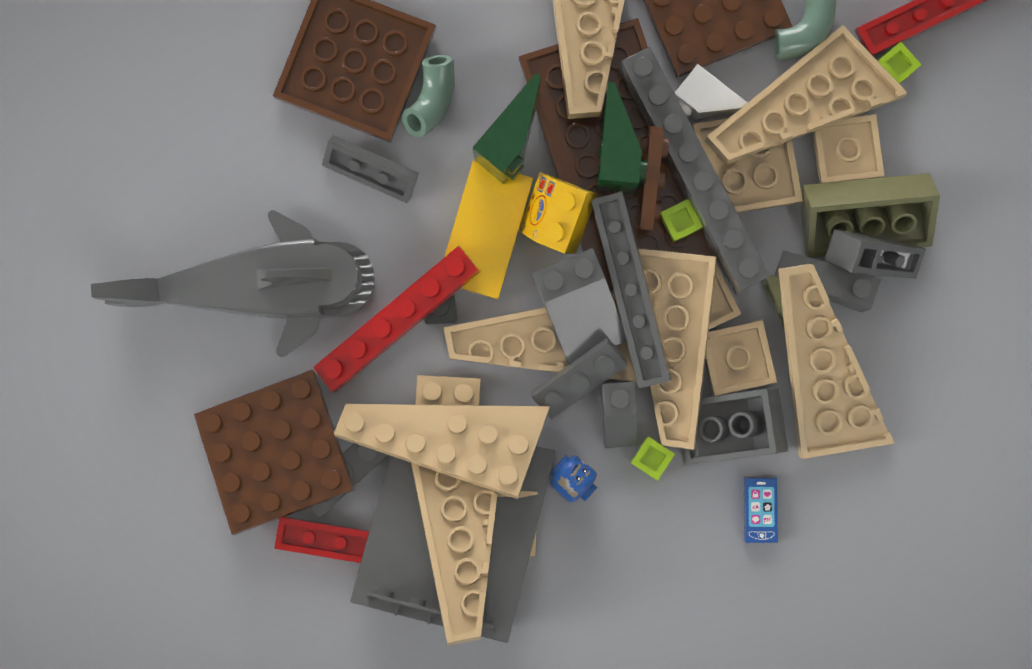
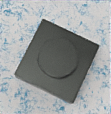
M455 294L425 318L426 325L458 322Z

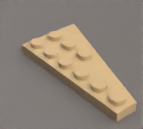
M639 249L672 379L668 382L650 386L661 444L663 446L694 450L717 257Z
M805 264L779 268L798 456L801 459L895 444L884 424L881 411L873 400L870 387L851 346L848 345L842 332L843 328L839 319L836 318L831 308L830 300L814 265Z

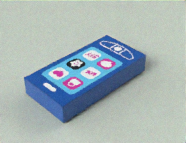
M744 478V542L778 543L777 478Z

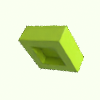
M899 42L878 60L899 84L921 66V63L902 42Z
M689 199L661 212L660 218L673 243L703 228Z
M647 436L630 463L658 481L675 454Z

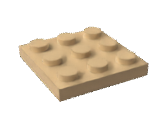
M729 118L692 125L737 213L803 202L792 140L725 164L708 146L705 139Z

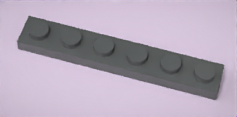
M622 191L593 199L591 201L638 387L644 388L671 381L625 194Z

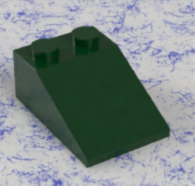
M537 73L534 74L472 147L474 160L503 184L508 178L513 181L525 167L523 165L540 96L541 76Z
M608 82L604 98L596 191L616 193L623 191L627 194H634L637 187L642 186L643 180H645L647 161L641 160L642 149L616 84Z

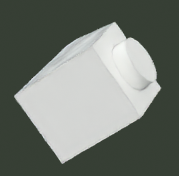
M699 64L696 65L675 91V95L686 116H692L695 120L732 116L748 103Z

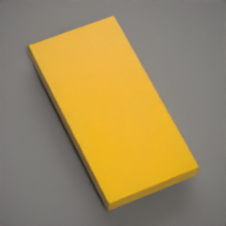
M472 161L445 256H447L457 246H460L481 271L461 288L462 290L499 299L533 183L532 177L519 174L513 181L508 178L503 184L479 163Z

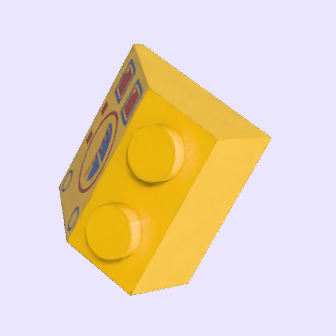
M539 172L521 221L519 232L537 243L564 254H576L593 209L591 200L596 199L598 194Z

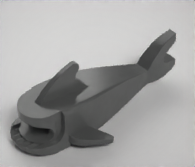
M271 210L268 213V219L280 240L279 243L240 251L161 278L127 279L91 284V297L105 300L107 305L119 307H147L170 304L250 316L287 319L276 349V354L284 357L316 333L321 318L348 316L363 308L373 292L375 274L367 255L356 246L345 242L317 241L306 227L275 210Z

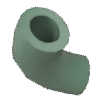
M804 0L805 11L801 21L794 27L775 30L774 53L777 61H786L805 56L827 38L834 25L836 0Z
M435 55L422 61L424 83L421 94L417 101L411 107L404 110L402 114L404 127L414 137H422L442 121L451 104L455 87L453 58L449 55Z

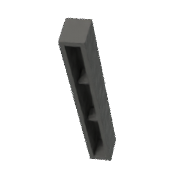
M648 47L622 60L619 73L648 128L649 126L662 127L664 138H669L668 156L664 159L685 199L690 200L703 225L702 231L734 293L737 294L770 276L651 48Z

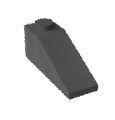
M834 229L825 260L851 273L916 279L926 249L864 233Z
M788 251L782 252L774 276L779 278V268L812 264L831 302L859 312L871 309L881 279L868 274L851 273L826 261Z

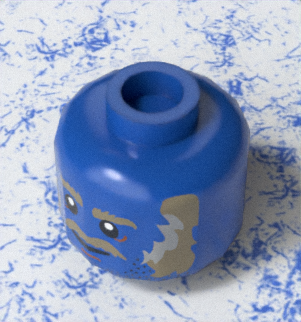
M565 455L549 473L552 476L550 481L551 487L570 503L576 502L579 498L586 501L597 489V486L593 484L597 477L596 470L578 455H573L570 458Z

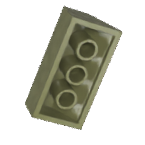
M930 173L803 185L801 216L807 257L826 256L834 229L864 233L920 247H931L933 245L940 194Z

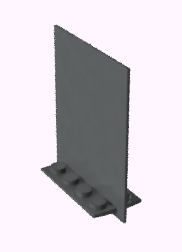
M536 446L521 491L538 492L537 495L519 497L518 499L513 497H497L481 637L504 643L509 641L550 477L549 473L551 472L556 453L555 450ZM390 456L350 602L393 613L395 616L401 615L427 622V624L443 626L411 462Z

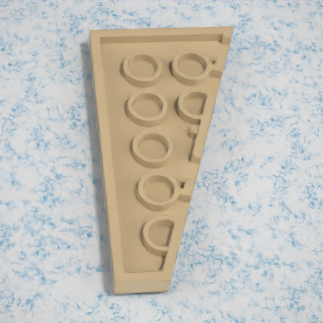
M553 0L568 119L600 116L625 0Z
M842 25L706 137L705 142L725 164L902 99L906 96L907 92Z
M614 293V294H611V295H612L613 301H614V303H615L617 312H618L619 317H620V320H621V316H620V312H619V308H618L616 296H615V293ZM545 307L443 327L449 359L556 373L568 366ZM626 341L615 347L627 360V367L610 379L637 383Z
M345 404L334 435L349 442L518 499L550 406Z
M411 463L447 646L481 639L498 492Z

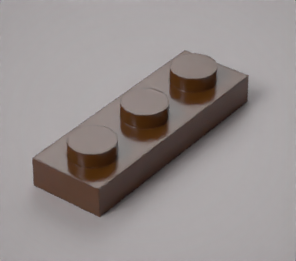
M649 126L645 159L647 161V169L642 185L639 226L640 229L653 230L654 219L660 220L661 201L656 200L657 190L664 188L665 170L660 169L661 157L667 158L669 138H664L662 127Z

